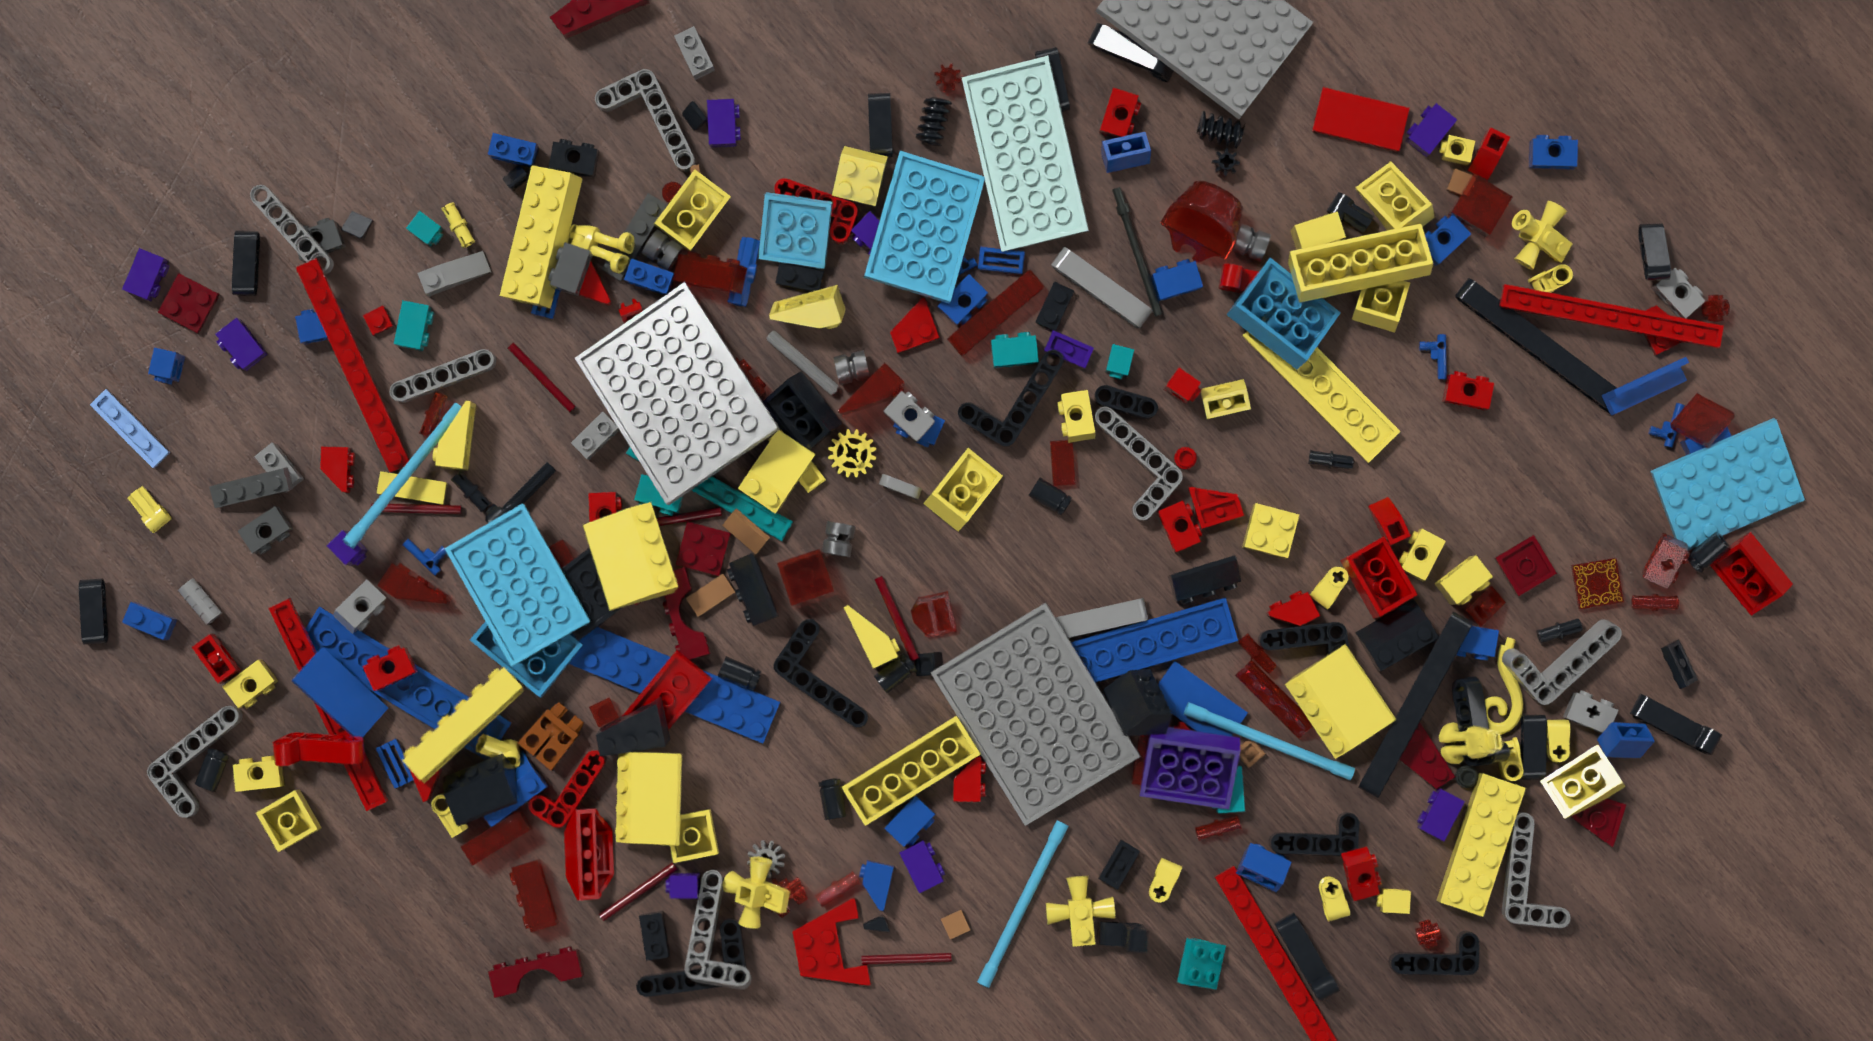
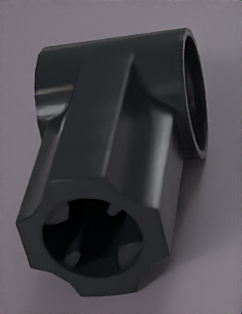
M1340 192L1336 194L1326 210L1328 214L1338 212L1341 222L1345 221L1362 233L1365 232L1374 218L1373 215L1357 206L1350 197Z

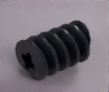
M936 97L924 99V104L928 107L922 108V113L927 116L920 117L919 120L924 124L918 125L917 129L922 133H917L915 138L925 144L942 146L937 143V140L944 139V136L939 134V131L946 130L941 125V122H948V119L943 114L950 113V110L945 108V105H952V102Z
M1202 111L1196 134H1200V140H1203L1208 135L1209 142H1212L1214 137H1217V144L1219 145L1225 139L1227 147L1233 141L1235 149H1237L1242 140L1245 124L1241 127L1240 120H1237L1232 125L1231 118H1228L1224 123L1223 116L1221 115L1215 121L1213 113L1206 118V112Z

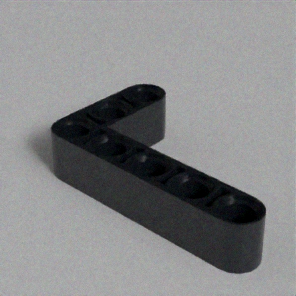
M1056 349L1047 351L1004 421L972 402H966L959 407V418L1002 446L1012 445L1063 365V354ZM1051 353H1056L1060 357V362L1056 366L1050 365L1047 361L1048 355ZM1040 372L1048 376V382L1045 385H1040L1036 382V375ZM1028 391L1036 395V401L1033 404H1028L1024 400V394ZM965 406H970L974 409L975 414L970 419L965 418L962 414ZM1014 411L1023 412L1025 417L1023 422L1016 423L1013 421L1012 414ZM984 418H990L993 421L994 426L991 430L982 428L981 422ZM1003 430L1012 432L1013 438L1010 442H1004L1001 439L1000 434Z
M804 620L775 660V672L854 727L864 726L868 721V714L864 708L799 664L820 632V626L815 620ZM806 623H813L816 627V632L811 636L806 635L803 631ZM795 641H799L803 645V650L800 654H794L791 651V644ZM783 659L790 663V669L786 673L778 669V663ZM801 672L806 673L809 677L806 685H799L796 681L797 675ZM819 685L827 688V695L824 698H818L815 695V688ZM837 698H842L846 702V707L842 711H837L833 706V702ZM855 711H861L865 716L864 721L860 724L852 721V714Z
M728 918L720 926L724 963L743 966L747 969L741 925L737 919ZM727 923L736 925L737 932L735 934L729 935L725 932V925ZM729 946H737L740 954L737 957L730 956L728 954ZM702 967L692 968L690 973L699 975ZM684 969L644 975L638 980L636 989L640 995L650 997L721 986L697 983L694 986L689 985L686 982L687 974ZM715 970L720 974V978H722L724 975V970ZM743 973V977L735 979V982L742 983L746 978V974ZM666 977H672L675 980L676 985L674 988L665 987L664 979ZM643 980H649L653 983L652 991L647 992L642 989L641 983Z

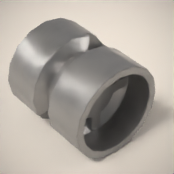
M1241 224L1231 251L1241 255L1248 253L1249 258L1261 262L1271 234L1261 230L1254 232L1252 227Z
M656 230L645 245L642 254L651 260L657 259L658 265L669 271L680 257L684 247L674 240L668 241L667 235Z
M864 350L853 352L850 357L845 354L833 357L839 385L852 383L854 378L858 381L870 379Z
M827 521L825 534L828 538L823 541L822 553L850 557L852 550L850 540L854 538L856 526Z

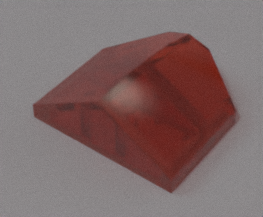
M948 591L918 597L911 608L912 619L927 638L957 632Z

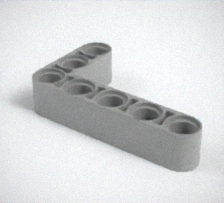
M648 69L640 70L600 89L596 93L595 102L599 109L605 112L612 111L642 96L676 167L682 172L691 171L690 167L695 165V158L652 71ZM650 76L652 82L648 86H643L640 84L641 78ZM628 85L632 87L631 93L626 96L621 95L620 89ZM609 95L612 100L610 104L602 105L600 104L601 97ZM653 96H660L662 98L658 106L650 104V99ZM661 117H671V123L668 126L660 125ZM672 136H679L681 142L677 146H672L669 144L670 138ZM682 156H689L691 162L687 166H681L679 159Z
M1102 407L1095 413L1094 421L1096 425L1157 478L1135 502L1131 511L1135 519L1139 521L1147 520L1181 483L1182 472L1109 407ZM1108 412L1111 416L1110 422L1106 424L1101 423L1098 418L1099 413ZM1122 426L1127 429L1128 434L1125 438L1122 439L1116 436L1115 430L1117 427ZM1140 441L1143 443L1144 451L1142 453L1133 451L1132 444L1134 442ZM1157 456L1160 458L1161 465L1159 468L1150 466V457ZM1168 471L1177 473L1178 480L1175 483H1170L1166 480ZM1157 487L1163 491V497L1160 500L1152 498L1151 491L1153 488ZM1140 504H1144L1148 508V514L1144 517L1136 513V508Z
M1603 619L1598 621L1542 673L1526 655L1517 649L1511 648L1506 650L1502 656V662L1530 697L1540 704L1548 705L1621 639L1622 631L1609 620ZM1610 628V632L1605 636L1606 631ZM1594 643L1593 648L1589 650L1590 645ZM1518 657V662L1513 665V661ZM1577 658L1576 664L1572 666L1573 661ZM1531 673V677L1526 680L1527 675ZM1561 673L1560 678L1556 681L1557 675ZM1544 689L1543 694L1539 696L1540 691Z
M225 706L148 767L147 775L180 817L185 818L196 815L199 811V803L176 773L242 721L243 713L237 706ZM230 709L235 712L236 716L232 722L226 719V712ZM212 723L218 728L215 736H211L208 732V727ZM194 737L200 742L197 750L190 746V742ZM176 751L182 755V761L179 764H176L172 757ZM158 765L164 769V775L161 778L155 774V768ZM171 783L176 784L178 787V792L175 796L169 793L168 788ZM185 801H189L192 805L190 813H186L182 809Z
M1518 812L1508 841L1502 915L1507 921L1512 923L1564 928L1570 922V914L1566 909L1559 906L1527 903L1534 819L1527 813ZM1524 816L1528 823L1525 828L1520 829L1517 821L1520 817ZM1519 839L1525 841V848L1522 851H1517L1515 848V843ZM1520 861L1523 864V870L1516 874L1513 871V865ZM1514 884H1519L1521 887V892L1517 896L1511 894V887ZM1516 906L1519 914L1515 918H1510L1508 914L1509 909ZM1534 909L1541 911V917L1537 921H1533L1531 918V912ZM1557 911L1563 913V920L1559 923H1555L1553 920V916Z
M709 870L703 875L685 972L691 981L743 990L748 988L752 982V977L745 967L710 961L723 895V878L718 871ZM712 877H717L719 879L718 884L714 887L708 886V880ZM707 899L715 901L714 906L710 909L703 907ZM703 921L710 922V928L706 931L699 930V925ZM699 943L706 944V949L702 953L695 952V947ZM699 965L702 967L701 973L696 976L691 975V968ZM717 969L724 970V975L720 979L713 978V972ZM738 973H745L746 980L742 983L735 982V976Z

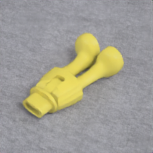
M573 224L570 228L567 243L591 251L593 256L610 262V268L613 272L622 273L629 264V257L600 248L598 244L610 246L631 254L634 250L635 239L633 234L629 232L622 233L619 238H614L600 233L597 227Z
M1447 723L1442 727L1439 735L1441 743L1466 741V745L1463 746L1447 745L1441 748V755L1450 764L1462 763L1464 760L1463 755L1478 759L1495 753L1502 748L1501 734L1499 732L1478 726H1472L1467 728L1466 731L1459 732L1457 723Z

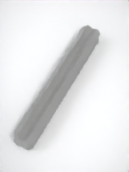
M776 331L770 332L766 338L768 342L830 395H834L838 391L839 386Z

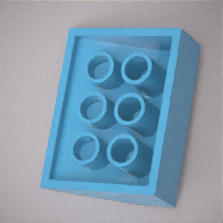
M1269 258L1226 315L1297 370L1309 359L1341 312L1323 298L1299 303L1291 273L1272 258Z
M486 621L470 639L472 643L540 698L549 690L583 646L572 635L568 634L511 667Z

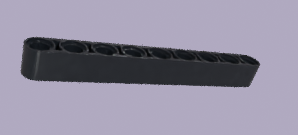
M1470 278L1465 281L1455 295L1459 302L1609 413L1602 395L1616 389L1614 385L1512 309L1499 307L1500 300Z
M1453 611L1358 788L1379 798L1474 622Z

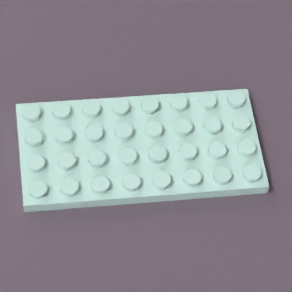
M1049 56L962 77L1001 251L1013 250L1089 231Z

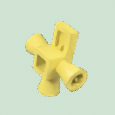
M1547 201L1541 221L1534 219L1528 210L1519 211L1512 220V227L1521 231L1518 237L1526 242L1527 245L1514 260L1520 265L1534 270L1539 252L1542 250L1555 261L1562 263L1572 243L1553 227L1567 213V210L1552 201Z
M751 857V878L744 879L736 872L731 871L723 880L722 887L724 892L736 894L735 902L745 906L738 922L741 926L760 928V907L763 906L780 914L787 911L790 891L765 881L772 865L770 859Z
M1088 876L1068 877L1066 879L1072 899H1068V905L1046 903L1047 924L1050 925L1069 919L1072 946L1095 945L1093 917L1115 919L1114 898L1110 897L1091 903V898H1086Z

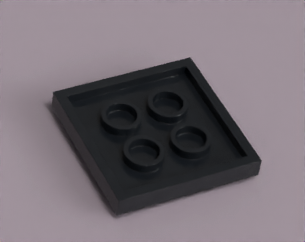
M590 548L561 569L591 621L572 632L578 641L623 608L609 611Z

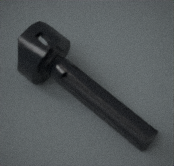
M546 462L503 505V508L493 504L486 511L485 521L490 523L517 506L524 504L556 472L554 467Z

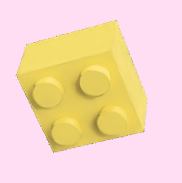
M844 146L832 196L876 206L888 157Z
M1338 212L1297 224L1290 230L1296 250L1337 242L1346 238Z
M1400 281L1362 289L1352 320L1395 333L1410 283Z
M1257 503L1253 504L1242 548L1287 559L1299 514Z
M1475 555L1469 556L1434 584L1450 605L1458 604L1459 606L1472 598V592L1482 591L1490 584L1488 580L1493 576Z
M300 789L294 790L256 812L278 852L289 848L322 828Z
M711 809L680 815L679 845H670L673 863L719 854Z

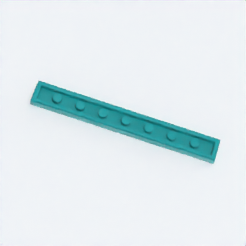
M629 447L626 454L638 460L631 447ZM713 476L691 490L730 513L737 508L761 530L780 541H783L793 521L779 513L772 512L759 502Z

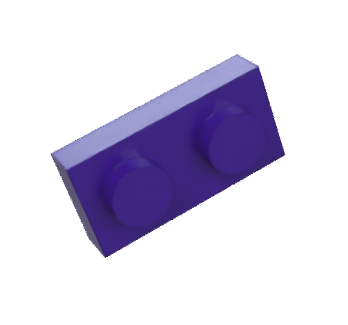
M1053 330L1044 351L1059 350L1063 354L1064 360L1086 368L1094 348Z

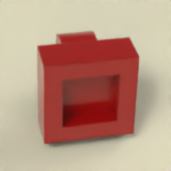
M632 299L633 304L626 307L624 303H621L619 313L624 324L643 311L640 302H637L636 299Z

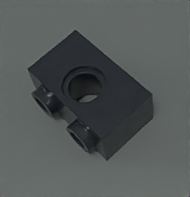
M559 139V142L553 141L549 169L595 178L599 151L594 148L595 145L589 143H581V146L572 145L573 141ZM571 153H579L580 160L578 162H569Z
M663 911L639 915L646 961L669 957L670 950Z

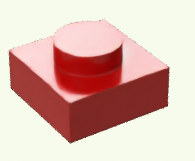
M383 305L363 315L373 336L394 326Z

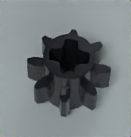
M1228 148L1225 149L1223 154L1217 151L1216 156L1219 159L1212 160V164H1217L1215 173L1221 171L1224 177H1226L1229 171L1235 174L1236 170L1233 166L1240 164L1239 161H1235L1237 153H1228ZM1224 158L1231 162L1227 168L1224 167L1223 163H1220Z

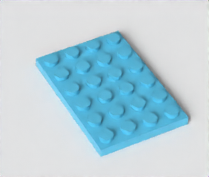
M900 151L863 278L950 303L985 177Z
M1775 418L1650 471L1681 553L1699 546L1715 532L1723 536L1805 500Z
M525 504L517 506L445 548L511 667L591 622Z

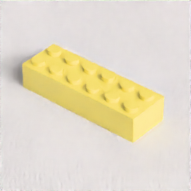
M531 166L500 296L512 301L551 309L555 289L551 287V281H548L551 269L556 268L558 260H556L558 249L560 247L563 248L564 243H567L583 178L569 172Z
M1422 224L1290 251L1288 265L1299 303L1428 276L1431 275L1433 261Z
M504 667L501 670L495 669L488 676L489 681L484 686L479 684L471 692L473 696L470 699L460 701L454 707L456 711L450 717L447 714L437 723L439 727L434 732L429 730L422 736V743L416 748L413 745L403 754L405 758L402 761L423 783L427 782L524 692L523 687Z
M956 715L841 788L866 826L979 756L980 753Z
M1483 773L1478 774V780L1474 786L1436 901L1482 917L1484 916L1526 788Z

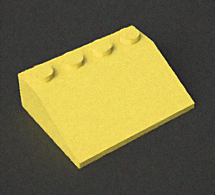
M651 502L627 508L583 525L609 611L674 593L678 588Z
M1346 644L1298 673L1285 684L1335 759L1396 720Z
M656 752L618 754L616 842L679 845L682 754Z

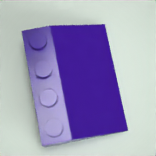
M1168 727L1166 734L1149 735L1140 796L1229 809L1240 755V738Z

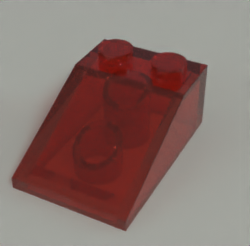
M884 363L837 410L838 414L842 417L887 402L892 397L895 399L901 391L904 392V381Z

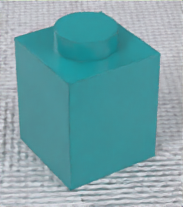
M420 210L406 227L407 230L430 247L432 244L436 245L443 237L441 232L444 229Z
M1112 344L1105 372L1110 373L1109 377L1122 380L1123 376H1128L1134 349Z

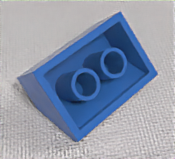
M523 750L520 751V765L516 768L517 803L483 816L491 827L497 825L530 801L532 797L549 787Z

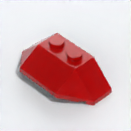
M596 808L573 810L564 831L566 879L578 901L600 899L602 892L614 876L612 828Z

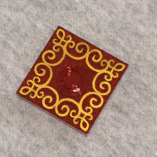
M1616 558L1571 565L1578 609L1624 602Z

